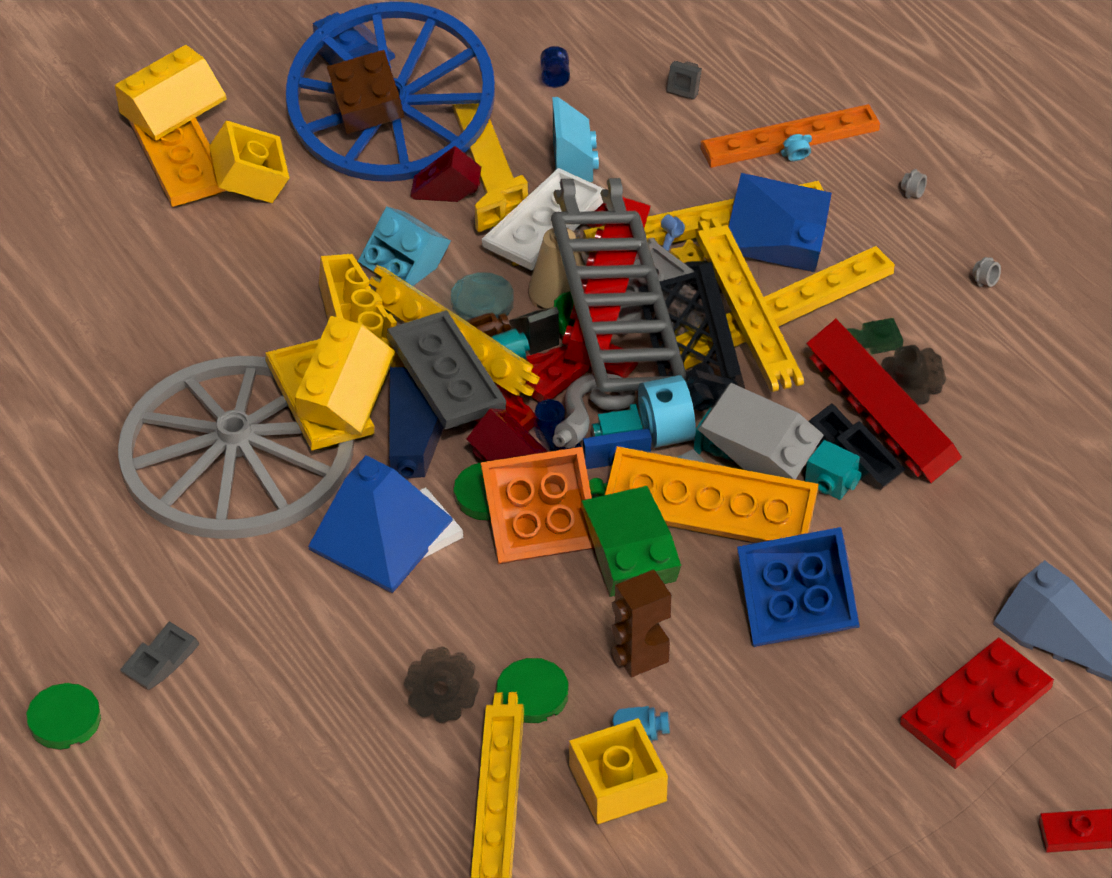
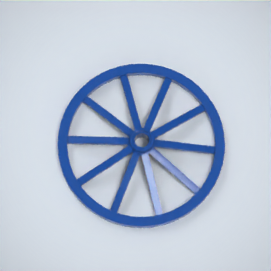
M390 1L364 5L344 12L326 22L306 40L298 51L290 67L286 84V103L290 121L296 135L305 148L326 166L345 175L371 181L392 182L413 179L422 169L454 146L465 153L484 131L490 119L495 101V80L491 59L486 48L475 33L463 22L442 10L412 2ZM406 18L423 21L425 24L398 78H394L400 96L404 115L445 140L449 145L425 158L409 162L400 118L392 121L400 164L377 165L355 161L381 124L366 128L345 157L325 146L313 133L341 124L343 120L339 112L307 124L304 121L299 103L300 88L334 94L331 83L303 77L313 57L325 45L341 61L353 59L354 57L333 38L356 25L373 21L378 51L385 50L390 65L382 19ZM435 26L446 30L468 48L406 86ZM473 57L475 58L482 76V93L414 94ZM480 103L472 121L459 136L410 106Z

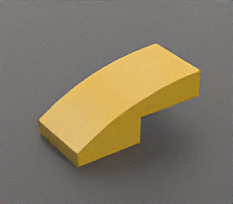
M523 175L512 178L495 187L474 205L475 229L478 232L496 226L506 217L507 212L516 208L528 196V182Z

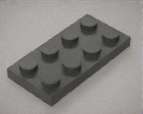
M447 310L387 329V339L445 430L482 418L490 408H506V399Z

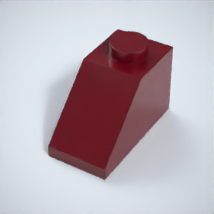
M454 146L414 176L410 197L414 200L458 202L465 196L472 195L477 191L480 186L482 166Z
M490 408L466 438L474 446V454L485 462L548 452L505 409Z

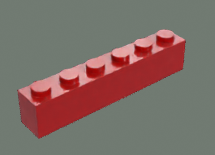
M623 197L626 211L638 212L645 228L651 205ZM607 205L604 206L603 211H608ZM604 224V230L597 228L595 238H633L629 224ZM637 250L590 252L586 266L634 265ZM629 278L581 279L585 294L625 293ZM573 305L569 319L575 320L574 327L567 325L562 344L568 345L564 358L591 366L576 309ZM621 306L589 307L592 321H617ZM613 334L596 335L600 350L609 349Z
M837 318L806 343L813 353L809 359L820 372L826 369L831 374L828 380L839 393L844 389L850 396L846 399L858 413L864 410L869 415L865 420L878 435L883 431L889 437L885 440L887 445L897 456L903 453L908 458L905 464L917 478L923 474L932 483L962 458L954 443Z

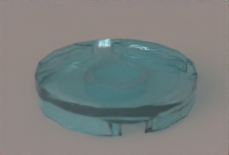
M478 272L466 275L458 280L451 289V307L465 321L491 312L495 314L496 318L502 313L508 316L513 309L514 290L511 284L502 276L493 273Z

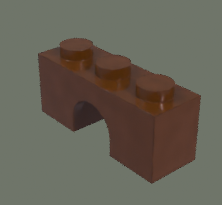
M654 569L615 585V601L612 602L615 614V624H612V632L615 640L611 650L616 664L619 667L624 666L631 678L669 662L670 639L659 625V622L671 618L672 595Z

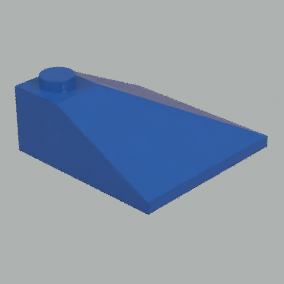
M741 173L728 227L744 257L815 272L822 247L832 193Z
M365 455L344 479L308 547L310 551L393 593L429 551L428 547L449 526L453 518L396 470Z
M841 527L737 547L754 647L860 627L847 548Z

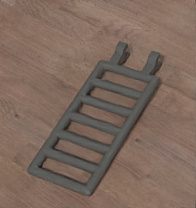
M608 178V189H602L600 192L603 202L607 204L608 211L579 212L575 198L576 188L574 179H561L559 182L561 190H555L553 193L556 203L560 205L561 212H554L551 215V222L598 390L601 392L638 391L639 384L642 382L672 377L608 379L604 363L669 361L673 376L681 375L687 383L688 378L641 217L636 211H626L622 197L623 187L621 179ZM566 224H629L633 238L570 239ZM637 250L641 265L577 266L573 252ZM645 278L649 292L585 294L581 279ZM653 305L657 320L593 322L589 307ZM661 333L665 348L600 350L596 335Z

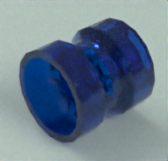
M551 46L546 48L540 55L541 79L549 87L557 88L564 86L570 79L569 54L562 47Z

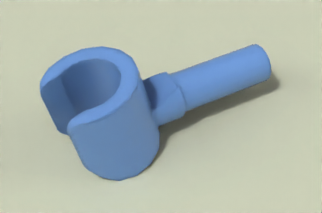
M670 214L666 215L661 221V227L667 232L662 247L668 252L674 238L682 235L685 230L684 223L676 216L673 218Z

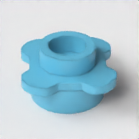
M801 134L790 136L783 142L782 156H788L790 161H799L806 158L811 153L809 142L812 141V136H803Z

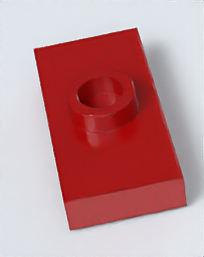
M1112 808L1040 813L1039 823L1046 853L1112 848Z

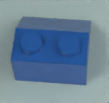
M336 12L314 22L313 32L326 22L340 15V13ZM364 24L349 28L333 38L354 58L378 51L376 35ZM325 45L318 51L330 65L343 62ZM387 47L389 61L395 59V53Z

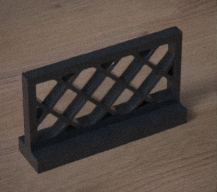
M712 262L699 265L700 271L659 281L663 294L668 296L665 300L667 309L674 299L687 305L680 318L669 313L671 322L675 323L673 327L675 336L681 327L695 333L687 346L677 342L679 350L682 351L683 363L688 355L702 361V363L720 370L722 377L736 380L738 386L745 389ZM697 282L698 291L692 300L678 294L684 285ZM647 285L638 287L639 292H649ZM700 299L702 300L703 306L698 304ZM642 305L646 320H657L656 315L652 318L651 312L655 313L653 305ZM693 309L706 315L699 328L686 322ZM707 327H709L710 333L705 331ZM649 333L653 348H665L661 333ZM700 337L713 342V346L706 356L693 350ZM658 340L663 342L661 346H659ZM715 354L717 357V361L713 360ZM656 361L660 376H673L668 361ZM665 368H667V369L670 370V372L668 373V375H667V373H666V369H665Z

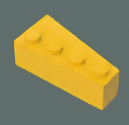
M353 254L321 256L319 287L328 320L330 316L362 324L394 350L387 339V329L396 326L397 322L392 314H388L382 306L383 300L378 292L374 293L369 286L370 280ZM395 351L390 367H405Z

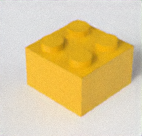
M226 120L209 145L218 188L273 203L290 178L280 136Z
M639 718L569 740V767L597 825L667 801L668 775Z

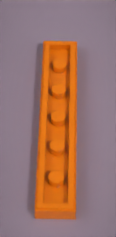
M867 104L702 140L700 149L710 168L781 153V150L784 149L783 142L795 134L811 135L812 141L809 142V145L812 146L879 131L880 122L870 105Z

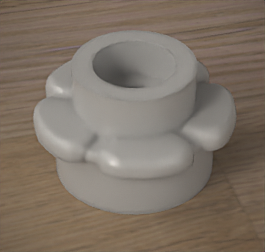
M913 169L910 173L904 175L901 189L906 191V198L909 199L911 196L920 198L923 195L927 185V176L920 173L917 169Z
M984 257L974 265L972 274L975 281H977V285L979 287L983 285L992 287L998 282L1001 266L993 258Z

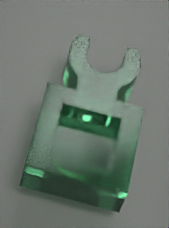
M894 318L863 323L862 330L855 328L847 329L865 349L869 348L871 354L903 349L904 340Z

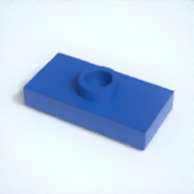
M649 428L583 438L586 469L612 466L617 446L651 453L652 436Z

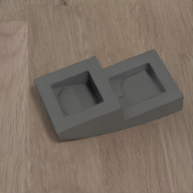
M169 621L149 646L142 642L120 671L147 690H150L172 674L199 646V642L194 636Z

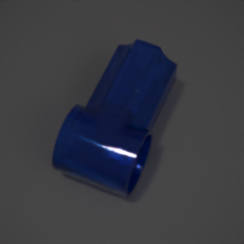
M553 399L543 400L535 408L536 437L545 443L549 452L581 447L580 443L571 448L558 447L554 444L555 428L566 418L564 406L561 402Z

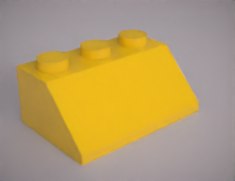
M187 45L176 49L115 84L119 112L155 141L227 100L225 92L205 58Z
M330 316L295 395L298 418L361 436L394 359L395 351L362 324Z

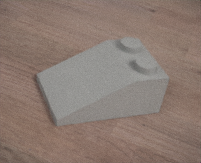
M733 383L727 385L698 428L702 434L744 470L790 479L797 478L824 436L798 412Z

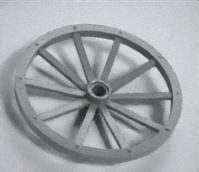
M233 356L204 361L179 370L146 392L132 408L123 424L118 444V459L122 478L128 492L141 509L152 518L170 528L190 535L216 539H237L268 534L297 523L319 509L332 497L345 479L353 457L354 439L339 443L337 455L330 467L262 437L263 435L299 434L302 431L297 422L258 424L288 406L283 395L249 416L246 414L255 376H274L265 361V357ZM244 374L235 409L226 412L199 384V382L212 378ZM188 388L217 421L211 422L153 412L165 400L177 392ZM144 423L208 433L133 458L137 436ZM212 445L160 500L145 487L136 472L137 469ZM252 447H257L321 475L323 479L306 495L288 505ZM221 453L225 454L216 519L190 515L170 507ZM244 456L278 510L250 518L227 519L236 457Z

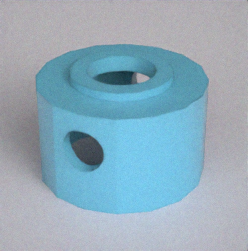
M681 375L640 383L638 387L640 419L643 429L649 428L652 436L651 447L657 448L694 440L696 433L695 414L690 392L684 378Z

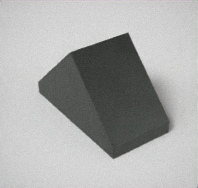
M557 307L536 310L509 320L512 329L515 328L519 334L522 332L525 334L530 347V351H528L530 355L559 345V311Z

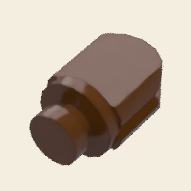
M491 312L466 320L490 337L500 334L502 331L511 330L505 313L498 315V319Z

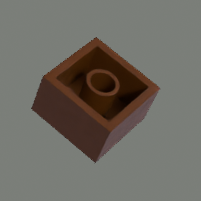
M385 50L327 66L347 134L405 117Z

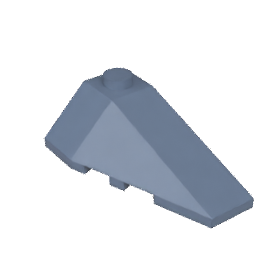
M1044 560L1021 579L994 620L993 625L1023 647L1033 650L1034 646L1053 653V659L1063 663L1065 659L1085 666L1087 672L1112 682V621L1073 580Z

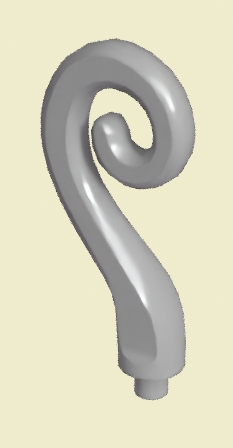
M593 374L574 380L567 388L565 394V407L568 417L556 426L553 437L554 444L558 447L571 448L586 436L590 424L589 415L582 399L586 393L591 391L590 399L599 408L620 410L633 404L636 391H616L619 395L611 396L598 390ZM607 374L608 379H609V378H623V377H620V376H618V375Z

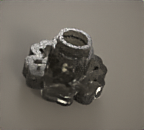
M916 345L900 347L895 350L894 357H886L881 363L882 368L917 405L928 403L930 394L936 395L941 393L946 382L942 358L931 348H925L920 351Z
M443 646L425 650L421 661H414L410 664L404 681V686L411 691L408 699L409 705L416 709V712L421 717L433 714L439 723L459 719L463 708L473 707L480 688L479 682L473 678L476 670L475 665L468 660L464 653L457 652L451 656L450 651ZM438 681L446 683L447 686L441 685Z

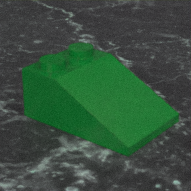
M648 486L581 501L609 597L615 596L616 584L653 569L664 584L677 581L681 568L679 556L671 532Z

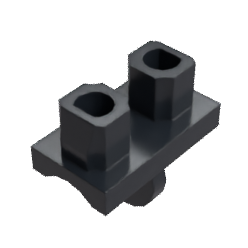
M698 363L692 370L687 372L689 380L686 384L692 399L693 409L697 411L707 410L710 406L713 407L728 384L733 383L738 386L736 380L714 375L713 368L705 363Z

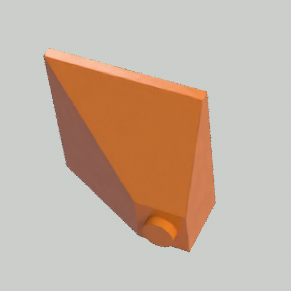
M582 447L481 462L498 564L595 549L581 506L582 500L592 498Z

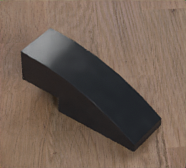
M833 403L808 421L824 435L816 446L817 448L826 440L860 456L858 471L861 472L860 480L882 490L905 471V468L860 421L853 425Z

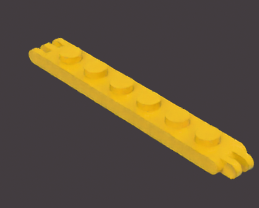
M717 217L710 219L711 228H709L705 220L698 221L697 241L707 262H712L716 280L770 391H779L778 380L783 389L791 388L790 378H792L795 386L804 385L803 375L728 225L721 226Z
M376 265L374 272L382 278L380 280L371 276L369 284L377 288L373 292H378L383 300L382 306L406 323L447 310L492 380L514 395L520 396L522 392L532 396L534 389L526 384V381L537 384L540 377L531 372L533 368L531 363L391 271Z
M495 692L493 704L486 705L471 878H512L524 722V705L518 704L517 692H509L508 704H503L502 692Z

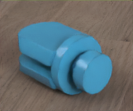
M649 706L619 709L613 717L614 726L639 718L651 742L658 740V731H662V734H670L668 711L660 712V716H656L655 707L649 708Z

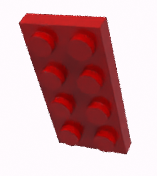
M998 637L903 714L900 725L956 769L1052 688L1054 679Z

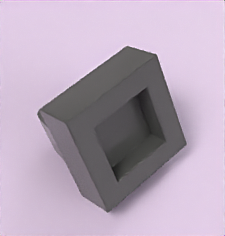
M674 61L670 65L667 92L695 99L699 92L702 68H699L698 64L688 61L685 63Z

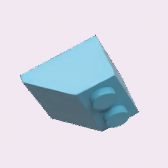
M552 97L555 170L560 168L588 182H593V169H599L598 151H592V149L597 148L596 131H590L589 118L561 98Z

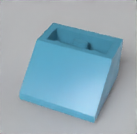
M386 206L358 262L373 272L376 265H380L414 286L438 267L451 240L409 213Z

